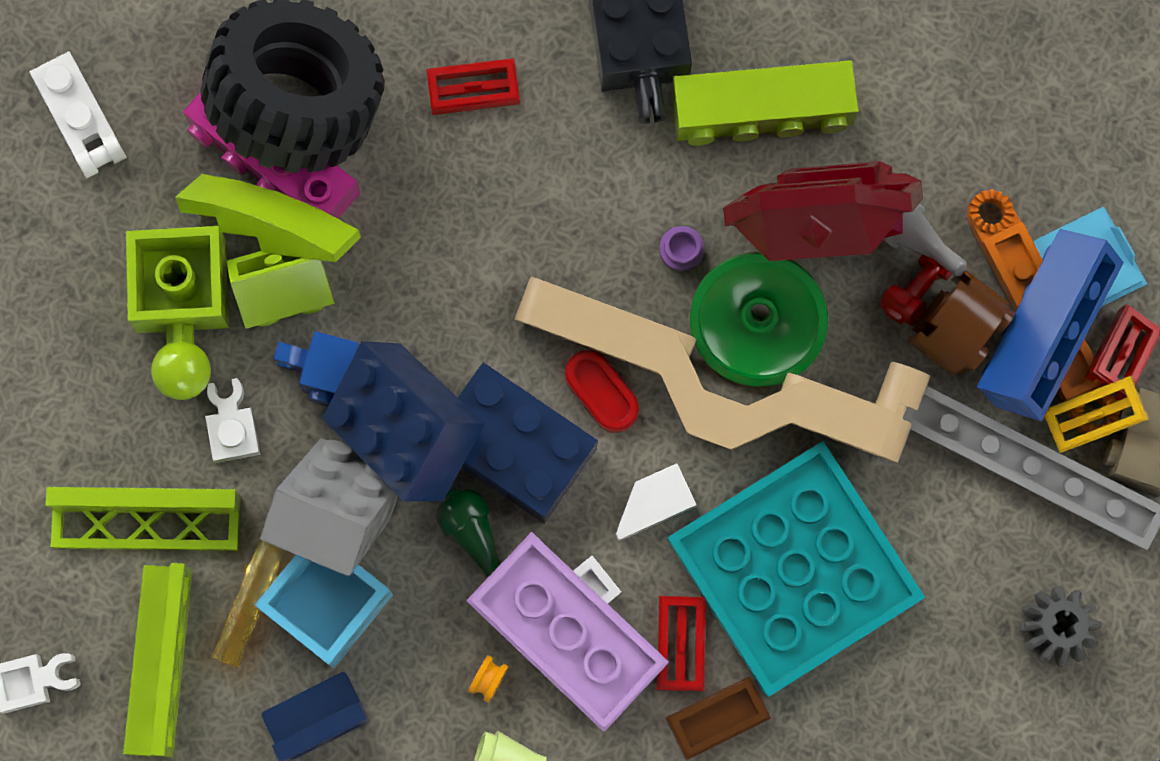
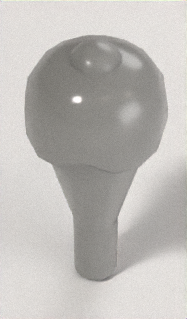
M921 204L913 212L903 214V234L884 239L893 248L903 246L934 259L954 276L962 275L967 269V262L943 243L924 215L925 207Z

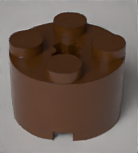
M967 270L962 275L954 276L951 281L957 284L951 293L941 290L925 310L922 318L912 329L917 334L908 337L907 340L908 343L951 375L956 373L961 375L967 368L970 371H974L988 354L989 349L984 344L994 332L998 335L1001 334L1015 316V312L1008 308L1009 302Z

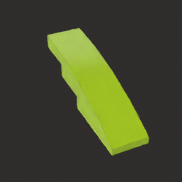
M201 174L175 197L180 213L216 217L222 233L257 237L262 253L337 262L361 238L358 229L319 208L280 192L240 180Z

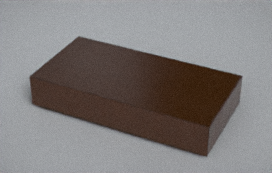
M748 676L665 719L687 761L771 719L751 677Z

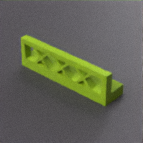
M46 488L45 506L53 510L50 545L52 549L239 551L241 495L235 489ZM64 512H83L95 524L81 538H63ZM91 512L107 514L98 520ZM118 513H130L141 524L127 539H116L104 527ZM138 513L154 514L145 522ZM165 513H176L188 525L173 540L161 539L151 528ZM184 514L200 515L191 522ZM211 514H229L228 540H208L197 527ZM101 531L108 539L91 538ZM147 531L154 539L138 538ZM194 532L201 540L184 539Z
M170 563V567L143 566L123 754L168 758H173L193 572L184 563Z

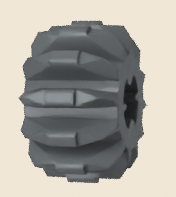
M1062 586L1052 588L1051 597L1044 591L1036 593L1034 597L1037 606L1027 604L1022 609V612L1033 621L1020 624L1019 631L1023 633L1033 632L1035 637L1024 644L1025 648L1031 650L1041 645L1042 649L1038 660L1046 663L1054 655L1058 667L1067 666L1070 656L1076 662L1085 660L1086 652L1083 647L1093 649L1098 645L1097 639L1089 634L1088 631H1095L1102 627L1100 621L1088 620L1087 614L1096 609V605L1089 603L1080 607L1079 603L1082 598V592L1074 590L1066 598ZM1064 618L1069 626L1063 630V633L1057 635L1052 627L1057 623V620Z

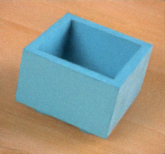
M295 555L257 601L255 606L334 669L392 598L393 594L388 587L359 564L349 577L304 557Z

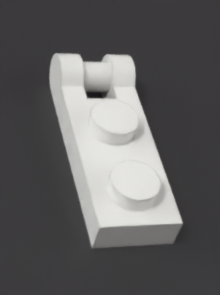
M69 51L29 71L86 178L99 173L97 168L112 160L116 164L127 158ZM101 137L104 144L88 152L85 145Z

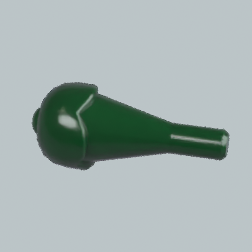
M450 490L437 509L436 518L439 527L445 536H452L478 564L488 578L501 565L487 517L490 509L484 498L474 490Z

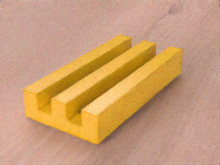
M1132 376L1048 408L1045 414L1059 453L1149 420L1148 414L1142 405L1141 397L1135 388ZM1125 389L1128 397L1066 422L1058 423L1056 415ZM1132 406L1135 415L1070 440H1065L1064 432Z

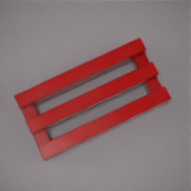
M514 58L426 69L432 115L520 104ZM507 72L508 76L505 79L474 81L437 87L438 80ZM503 89H509L510 91L506 93L439 101V97L495 91Z
M1128 304L1118 309L1085 378L1091 382L1096 379L1101 382L1099 388L1119 381L1117 377L1127 357H1129L1141 329H1143L1146 333L1124 378L1132 376L1136 386L1160 337V327ZM1129 320H1131L1132 322H1131V324H1130V326H1129V328H1128V330H1127V332H1126V334H1125V336H1124V338H1123V340H1122V342H1121V344H1120V346H1119V348H1118V350H1117V352H1116V354H1115V356H1114V358H1113V360H1112V362H1111V365H1110V367H1109V369H1108V371H1107V370H1106V367H1107V365H1108V363H1109V361H1110V359H1111V357H1112V355H1113V353H1114V350H1115V348H1116V346H1117V344H1118V342H1119V340H1120V338H1121V336H1122V334H1123V332H1124V330H1125V328H1126V326H1127ZM1125 389L1115 392L1114 399L1120 401L1127 398Z
M659 596L657 651L666 660L668 656L669 606H677L675 681L667 680L666 665L657 675V691L704 692L706 600L704 597ZM687 607H695L694 681H685Z

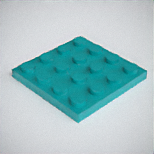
M824 441L667 537V542L702 597L706 600L710 610L766 698L926 598Z

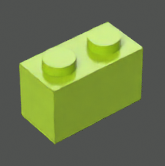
M262 251L227 260L230 284L245 329L254 326H270L282 318L300 313L312 314L320 311L325 306L334 304L322 260L262 253Z

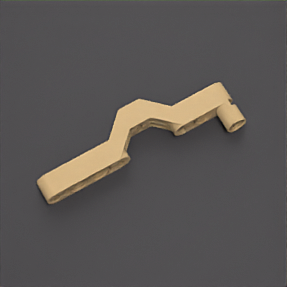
M534 277L529 279L514 319L528 326L661 375L686 432L689 435L729 450H734L789 424H793L898 463L912 427V423L903 420L907 408L918 411L930 379V375L900 363L891 362L874 404L810 379L787 373L781 391L746 406L703 389L690 360V355L697 339L678 330Z

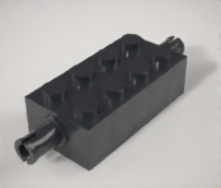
M588 0L601 92L635 88L639 123L650 124V105L653 110L654 123L665 120L667 113L665 111L661 84L673 83L674 76L690 75L692 68L683 0Z

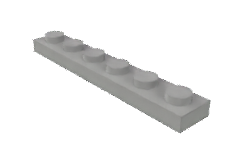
M928 386L918 411L908 408L905 411L903 420L912 423L911 431L1143 550H1148L1160 527V504Z

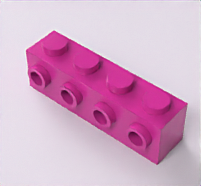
M201 92L183 111L190 126L187 130L190 136L205 148H208L211 144L225 153L221 157L225 164L241 176L245 171L249 172L259 180L256 184L257 186L290 196L319 208L338 219L360 195L357 181L338 166L330 167L327 163L325 170L308 173L307 168H301L298 173L284 172V167L273 165L272 169L259 165L260 160L251 156L248 159L244 158L235 151L236 146L232 142L226 144L216 133L217 125L212 126L204 112L205 106L201 101Z

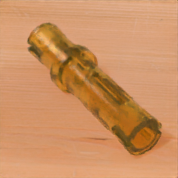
M259 539L250 564L245 563L242 569L245 576L214 652L211 654L212 658L238 668L240 667L244 651L261 613V610L255 604L278 577L276 573L286 550Z

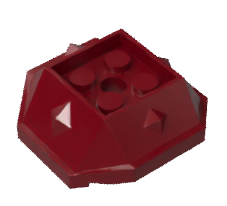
M881 161L791 168L778 175L777 182L759 185L723 208L725 226H735L768 261L872 254L885 238L903 234V214L913 212L923 200L922 181L906 173H892V166Z

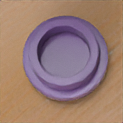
M678 226L668 230L663 235L659 246L662 261L675 271H688L695 268L701 262L705 250L704 241L700 234L686 226Z

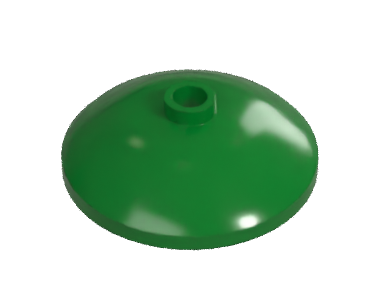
M760 252L742 253L719 263L699 284L690 309L692 337L697 339L695 346L702 358L721 376L747 386L777 385L784 383L787 373L800 375L819 355L828 329L827 303L817 281L804 267L795 261H768ZM761 304L768 308L769 313L766 316L759 317L754 314L752 308Z

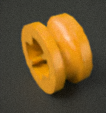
M488 655L479 668L468 692L472 695L479 692L484 696L483 701L490 703L509 666L506 664L501 666L495 665L493 657Z

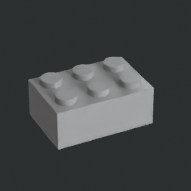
M320 438L276 489L260 540L350 577L389 522L398 495L347 444L338 440Z

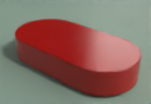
M583 350L574 354L566 364L565 381L587 412L605 431L620 433L632 427L639 412L638 401L603 355L596 351Z

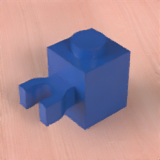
M314 331L309 350L278 342L273 359L277 361L276 365L278 367L301 371L299 385L304 393L309 394L308 400L328 407L360 344L359 342Z

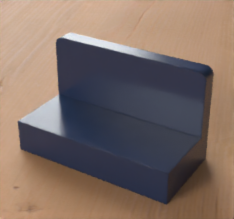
M341 672L263 711L261 715L274 742L271 746L279 761H293L370 722L345 672Z

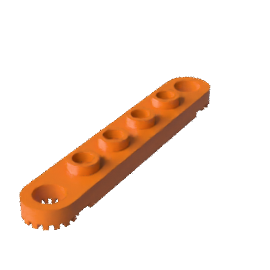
M985 190L977 194L970 202L966 212L967 222L1016 313L1022 301L1023 293L1034 279L1043 259L1023 221L1021 222L1009 197L1002 194L1003 192ZM984 203L995 204L1001 210L1002 220L995 225H988L987 222L984 223L983 219L979 218V206ZM1085 339L1057 391L1062 403L1096 390L1101 385V382L1097 379L1091 382L1085 378L1094 359V355ZM1110 394L1092 402H1098L1103 406H1107L1116 402L1113 394ZM1085 405L1067 411L1070 419L1084 415ZM1121 410L1107 415L1106 422L1102 425L1087 423L1076 427V429L1080 433L1085 434L1119 421L1118 418Z

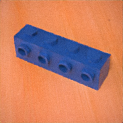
M1059 229L1054 241L1046 249L1043 261L1034 279L1026 287L1014 318L1003 331L1002 339L994 355L982 371L977 388L995 407L1042 422L1124 264L1107 240Z

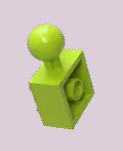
M219 226L126 231L128 322L137 333L166 332V345L157 352L152 362V380L156 388L163 395L171 399L188 400L196 397L209 383L211 365L205 352L194 344V330L229 328L226 239ZM178 274H184L186 280L181 285L173 287L170 284L177 281Z

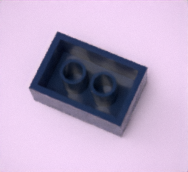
M361 341L322 417L403 501H443L485 425L480 418L401 343Z
M483 362L458 396L485 423L462 468L545 524L597 450L598 440Z

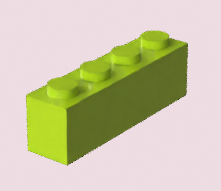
M852 60L674 76L671 88L677 141L688 140V144L694 146L710 144L715 141L716 137L732 136V139L738 142L751 141L758 138L760 133L777 132V136L782 138L801 135L804 129L821 128L822 133H839L847 130L848 125L854 124L859 112Z

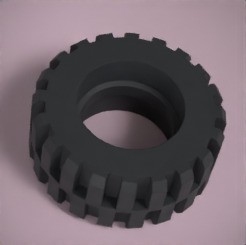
M259 0L250 3L248 9L244 6L231 13L229 19L223 21L217 29L200 89L201 101L205 106L204 112L212 126L217 125L216 133L226 144L232 142L236 146L235 151L246 159L251 156L260 160L259 165L269 169H272L273 165L284 167V172L298 173L301 168H307L308 173L325 170L327 163L330 167H334L345 162L348 156L354 155L361 148L364 139L368 135L381 102L385 79L382 75L384 69L378 54H373L375 48L366 35L361 37L358 34V26L349 19L344 21L337 17V11L327 6L325 10L313 6L314 2L308 0H300L299 3L290 2V0H273L271 3H268L266 0ZM285 74L296 77L310 84L322 96L309 97L289 93L275 86L264 75Z

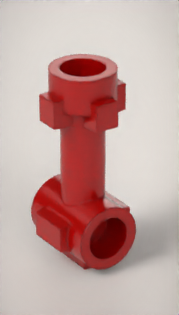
M921 255L918 259L919 265L923 268L905 290L897 285H892L882 297L880 307L885 310L887 317L900 325L903 322L910 326L917 324L926 310V303L920 300L936 280L941 278L947 281L952 275L934 259L925 255Z

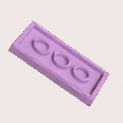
M532 532L466 600L603 732L611 726L669 663Z

